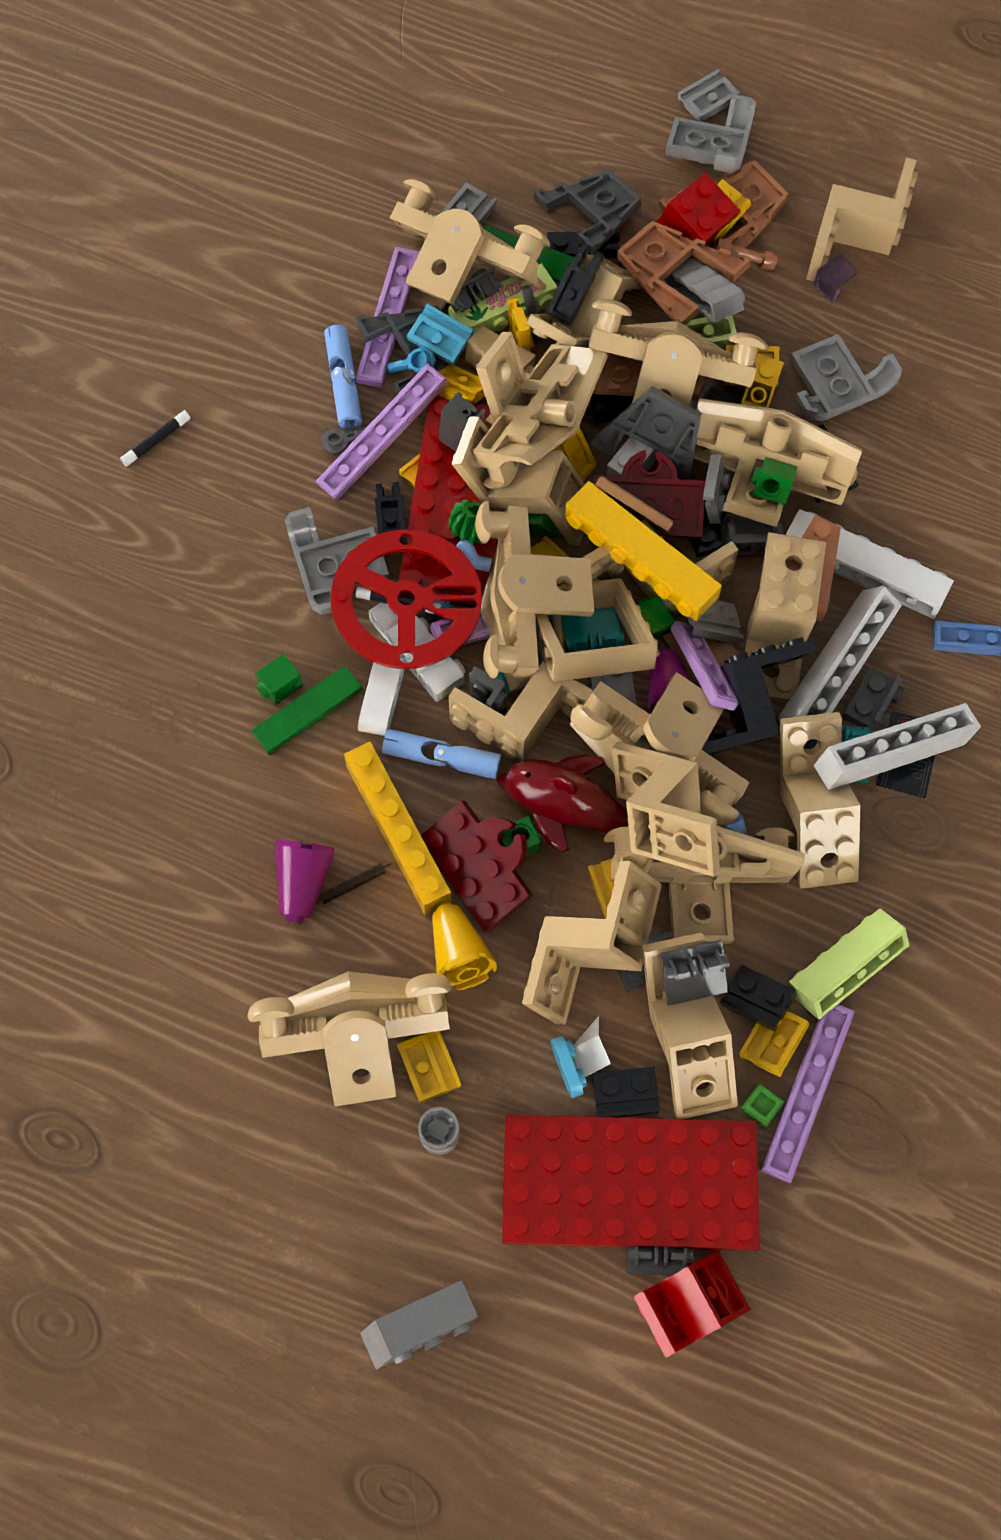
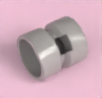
M435 1107L426 1111L420 1118L418 1124L419 1137L427 1151L436 1155H444L454 1150L459 1142L460 1129L458 1119L453 1112L447 1108Z

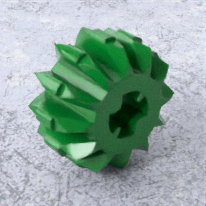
M463 500L462 503L455 504L449 518V528L452 530V535L459 536L461 541L468 540L471 544L473 542L483 544L477 536L475 527L480 503H477L476 500H473V502Z

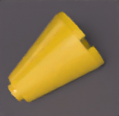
M445 903L437 907L432 915L436 973L446 976L451 986H456L457 991L472 988L489 979L488 972L493 969L495 973L497 970V962L460 906Z

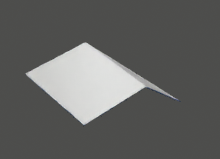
M598 1016L573 1045L576 1057L572 1058L576 1070L581 1068L585 1077L611 1064L599 1037Z

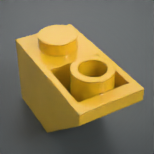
M758 354L754 362L757 370L752 387L745 386L741 404L769 408L784 362Z

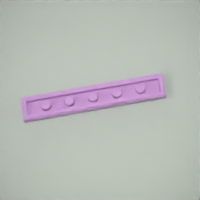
M395 247L374 317L378 316V313L388 312L389 315L404 313L412 289L405 282L420 251ZM392 331L366 342L355 377L356 383L378 388L383 387L387 373V364L390 363L396 343V338Z
M427 363L316 480L317 485L338 501L448 384L447 379Z
M838 1004L821 1019L817 1020L760 1170L761 1172L789 1184L792 1182L853 1019L854 1010Z

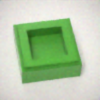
M759 1083L740 1109L766 1128L785 1101Z

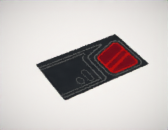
M893 711L889 727L917 719V717ZM935 755L879 773L876 786L925 799Z

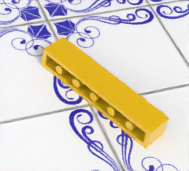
M590 481L566 503L565 518L573 528L582 530L588 535V538L594 545L602 546L606 549L613 560L619 564L623 563L632 570L633 575L638 580L646 581L651 585L658 596L670 600L676 605L677 610L682 615L690 616L693 620L697 621L719 598L722 587L720 583Z
M369 741L344 753L346 767L423 913L427 915L435 911L440 905L451 903V891L371 742Z

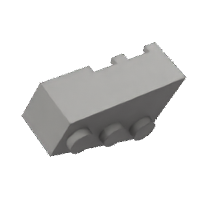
M462 1280L374 1320L360 1334L377 1370L393 1361L398 1365L414 1357L413 1351L424 1347V1350L427 1351L443 1343L441 1337L451 1332L453 1337L469 1331L472 1329L469 1323L475 1320L478 1315Z

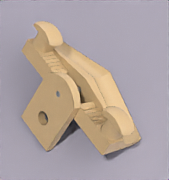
M408 179L403 182L410 191L404 203L397 201L390 219L408 235L422 236L425 239L405 282L406 284L454 305L465 279L475 262L479 265L485 264L491 268L495 267L496 271L515 278L517 275L529 280L539 290H545L547 285L537 277L538 263L536 262L543 246L550 247V242L544 233L529 225H516L513 229L520 234L515 248L483 229L480 222L466 210L450 209L438 215L429 214L428 210L433 200L439 201L436 191L419 180ZM441 263H446L444 273L436 275L437 266Z
M600 299L592 304V307L600 309L597 325L594 324L591 329L589 348L643 361L632 403L653 386L659 390H668L672 397L690 406L698 375L752 387L757 370L754 362L758 348L768 350V344L760 337L750 333L739 332L731 334L728 338L731 342H735L733 353H729L679 321L620 325L622 315L632 316V311L628 306L611 299Z
M502 332L476 366L494 424L474 449L478 465L486 467L489 474L483 483L486 488L500 490L508 487L518 471V463L515 461L532 466L577 432L608 358L607 353L592 348L551 344L526 379L512 332Z
M700 398L696 410L700 411L702 415L694 459L709 464L711 454H722L721 463L724 462L725 469L735 472L723 507L724 511L777 527L784 504L753 495L756 484L751 483L756 466L762 468L765 457L798 467L791 490L842 506L849 486L853 485L857 479L858 471L856 467L863 449L785 410Z
M487 500L478 509L475 520L476 533L479 540L484 544L488 542L489 538L499 540L481 604V617L488 624L484 625L486 629H491L490 638L485 645L483 661L489 677L494 679L499 672H502L510 691H517L523 688L539 669L535 613L585 617L593 615L594 601L590 559L531 555L528 507L508 505L504 512L489 511V501ZM562 580L566 582L569 586V591L560 590L557 587L556 581Z
M677 672L669 682L652 713L649 714L600 681L585 703L573 708L569 725L599 757H603L605 764L613 773L612 747L617 742L697 762L701 814L717 818V824L729 825L737 820L739 811L733 808V806L744 795L750 782L701 750L724 708L712 706L700 687ZM684 706H686V707H688L689 709H691V711L693 712V714L687 712V711L685 710Z
M717 826L720 870L712 877L631 852L629 827L612 829L604 837L605 842H615V855L610 862L611 882H614L620 861H631L656 881L668 883L673 938L702 932L706 943L721 939L723 944H732L734 941L730 883H788L802 868L805 861V853L789 848L788 843L795 840V835L787 829L766 828L752 836H748ZM697 906L704 907L708 911V919H697L693 912L694 908Z
M347 971L287 999L283 997L261 999L250 1006L247 1016L250 1022L260 1021L259 1044L262 1058L318 1049L325 1050L334 1106L396 1097L388 1039L450 1029L444 993L451 990V983L446 976L436 973L418 975L409 979ZM358 1069H365L369 1071V1073L363 1077H358L353 1074Z

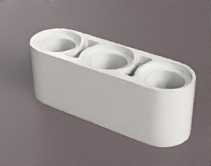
M373 662L359 716L358 731L385 736L387 729H390L404 669L385 667Z

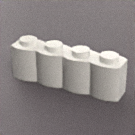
M379 603L368 611L370 621L390 645L398 646V615L390 610L388 604ZM415 615V646L434 640L435 638L429 633L431 629L427 621L423 617L418 618ZM404 653L400 656V658L405 659V663H410L413 660V656L410 653ZM451 657L427 667L409 669L436 702L449 695L455 687L459 688L465 683L464 673L466 671L458 659L452 660Z

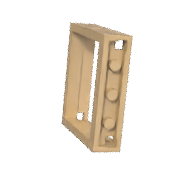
M622 578L592 582L594 609L614 607L633 645L564 653L547 615L553 614L535 613L537 648L553 682L655 669L656 656L660 654L657 649L658 640L653 638L649 623L644 621L639 605H636L633 601L631 590H627ZM568 584L557 586L562 591H569Z

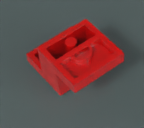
M705 172L673 198L666 206L661 217L655 222L682 232V237L693 241L696 238L706 242L705 245L709 247L719 231L736 218L741 210Z
M719 1251L687 1266L662 1282L633 1296L638 1304L640 1314L646 1319L654 1335L657 1346L662 1350L666 1358L751 1310Z

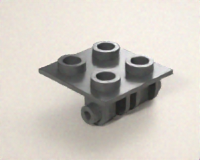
M495 267L487 271L485 268L476 271L471 276L472 279L463 284L454 305L444 301L441 311L452 306L456 313L458 311L464 312L473 305L478 304V298L483 301L485 297L488 298L499 292V288L502 287L501 282L498 278L493 279L492 277Z
M722 939L661 953L668 1006L728 992L725 968L729 967V960L727 955H724Z
M638 1246L627 1248V1274L672 1276L693 1264V1251L687 1248L668 1249L663 1247V1249H658L656 1246L654 1248H638Z

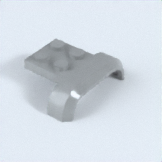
M732 94L725 126L675 117L665 155L676 159L697 161L701 164L714 165V170L733 174L742 165L756 102L751 97Z
M839 334L795 351L790 356L792 364L813 396L808 397L809 394L806 390L801 391L796 395V402L807 419L816 421L830 419L885 395L898 383L903 370L892 353L883 357L877 368L864 375Z
M310 507L289 512L285 519V524L311 609L320 615L331 613L330 597L335 574L342 561L354 548L367 539L376 536L374 527L319 541ZM383 556L367 566L368 569L390 579ZM356 583L354 589H357L358 586H363Z

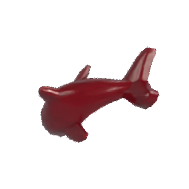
M585 754L567 757L557 763L531 759L515 764L509 772L497 777L496 781L499 787L507 790L509 796L516 803L533 814L537 830L547 844L562 853L569 850L563 825L605 833L618 827H629L627 811L599 784L585 776L605 764L603 757Z

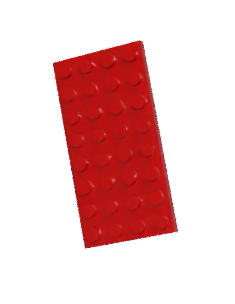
M436 396L428 404L407 530H418L435 534L457 546L461 538L452 535V530L449 528V518L452 509L456 503H462L463 500L470 502L476 500L480 504L481 502L452 465L453 456L456 451L438 440L441 410L448 404L449 400ZM471 402L475 406L477 414L482 409H485V423V420L491 414L489 406ZM407 536V545H409L413 540L410 536ZM491 538L486 544L473 542L477 554L492 558L493 562L499 539ZM403 552L399 581L412 580L420 584L422 588H425L452 575L441 562L431 556L418 552ZM475 569L480 581L483 597L489 572ZM436 588L433 590L435 595H474L477 592L474 588ZM403 592L400 594L403 596L414 597V595L410 592ZM450 601L453 604L477 606V603L474 601Z
M505 1115L502 1244L634 1248V1246H638V1248H654L656 1246L658 1249L667 1247L668 1249L687 1248L689 1250L759 1251L760 1227L756 1121Z

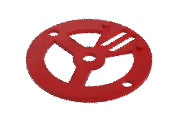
M418 530L389 531L371 537L359 544L340 564L333 579L330 597L334 622L346 643L367 660L396 669L427 667L453 655L467 642L476 628L482 604L480 581L476 570L466 555L444 538ZM403 536H410L413 541L409 545H403L399 540ZM411 551L435 558L452 575L422 588L420 584L412 580H400L395 583L368 569L367 566L387 554ZM356 583L387 598L388 607L394 614L398 615V646L376 639L359 623L352 601ZM436 588H474L477 592L474 595H435L433 590ZM403 592H410L414 595L415 600L410 605H403L398 601V597ZM436 601H474L477 603V606L475 608H435L433 603ZM422 609H426L453 622L438 638L415 646V615L420 613ZM404 653H410L413 656V660L410 663H403L400 660V656Z

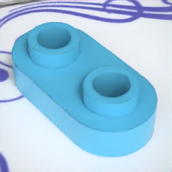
M563 1036L551 1039V1047L571 1099L583 1095V1088L587 1086V1082L582 1069L576 1070L572 1058L576 1057V1053L571 1040L565 1041Z

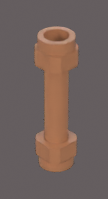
M718 237L714 245V249L718 251L720 248L731 251L732 256L742 259L747 257L752 262L758 263L759 268L764 270L769 269L773 271L777 264L778 255L773 254V252L765 250L763 253L743 248L732 244V240L725 237Z

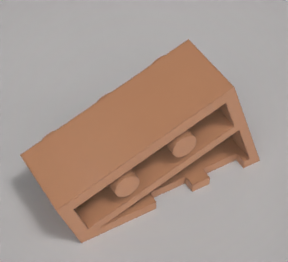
M815 514L802 538L826 542L816 620L822 622L828 608L841 527ZM789 560L786 563V567L789 570L797 571L800 569V565L796 561Z

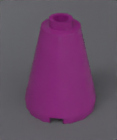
M670 649L659 650L660 654L656 656L655 669H650L647 713L649 714L652 713L669 682L677 672L693 683L676 651ZM684 706V708H685V710H686L687 712L693 714V712L691 711V709H689L688 707Z
M276 841L275 858L279 910L281 915H286L285 921L303 923L304 918L311 917L333 860L335 848L313 843L312 845L304 844L299 841Z

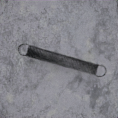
M379 863L375 869L369 870L367 872L368 876L371 872L372 874L376 873L381 866L383 867L382 863L381 865ZM376 874L374 877L372 876L370 879L368 878L366 881L364 880L363 882L361 881L359 884L357 883L355 886H350L348 890L347 888L345 890L343 889L341 893L339 891L337 895L336 893L334 894V896L332 894L328 900L325 897L322 902L325 905L326 903L330 902L329 900H333L334 898L336 899L338 896L340 897L341 895H344L345 893H348L349 891L356 889L357 887L365 884L364 882L367 883L369 880L371 881L373 878L375 879L377 876L379 877L381 874Z

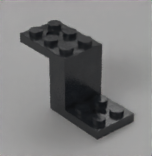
M803 637L787 641L785 644L780 645L779 649H776L775 645H770L751 653L752 656L748 657L747 652L724 660L725 665L720 668L739 702L734 711L729 710L734 729L715 735L716 740L711 741L709 735L701 750L711 755L780 735L762 669L802 659L816 652L814 640L804 642Z

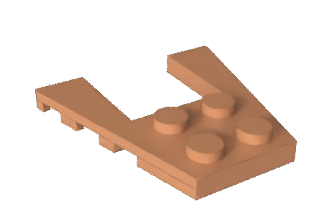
M756 160L742 165L733 174L725 172V176L713 180L718 184L723 179L739 191L742 196L751 201L752 205L739 218L745 226L728 237V239L732 240V244L747 249L786 203L789 195ZM676 196L667 200L665 197L659 200V207L663 212L668 203Z
M651 221L617 251V259L673 321H679L686 325L699 314V306L664 283L663 280L692 255L731 282H734L750 267L751 259L747 257L743 260L731 256L732 252L720 248L718 251L706 246V242L698 238L694 241L682 237L683 233Z

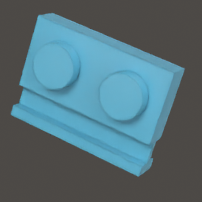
M426 304L422 314L420 313L407 334V340L419 347L431 349L435 356L454 366L467 345V340L473 335V329L433 306Z

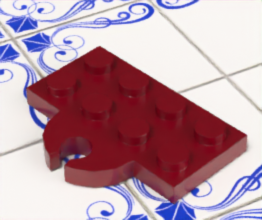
M643 450L630 457L624 465L622 476H603L673 520L674 528L669 535L650 524L659 536L702 538L705 502L703 500V493L706 481L678 479L676 467L672 460L662 452L656 451L655 458L659 466L653 472H647L642 467V463L646 458V450ZM593 475L594 485L598 481L600 475ZM626 509L629 513H631V514H632L634 517H636L638 520H640V521H643V520H644V519L640 518L639 516H637L636 514H634L633 512H631V511H629L628 509Z
M460 801L425 831L421 837L432 858L484 932H491L533 896L517 873L526 856V838L524 834H518L514 836L513 843L507 847L503 843L502 837L505 831L514 829L517 826L515 822L505 818H487L481 822L468 803Z

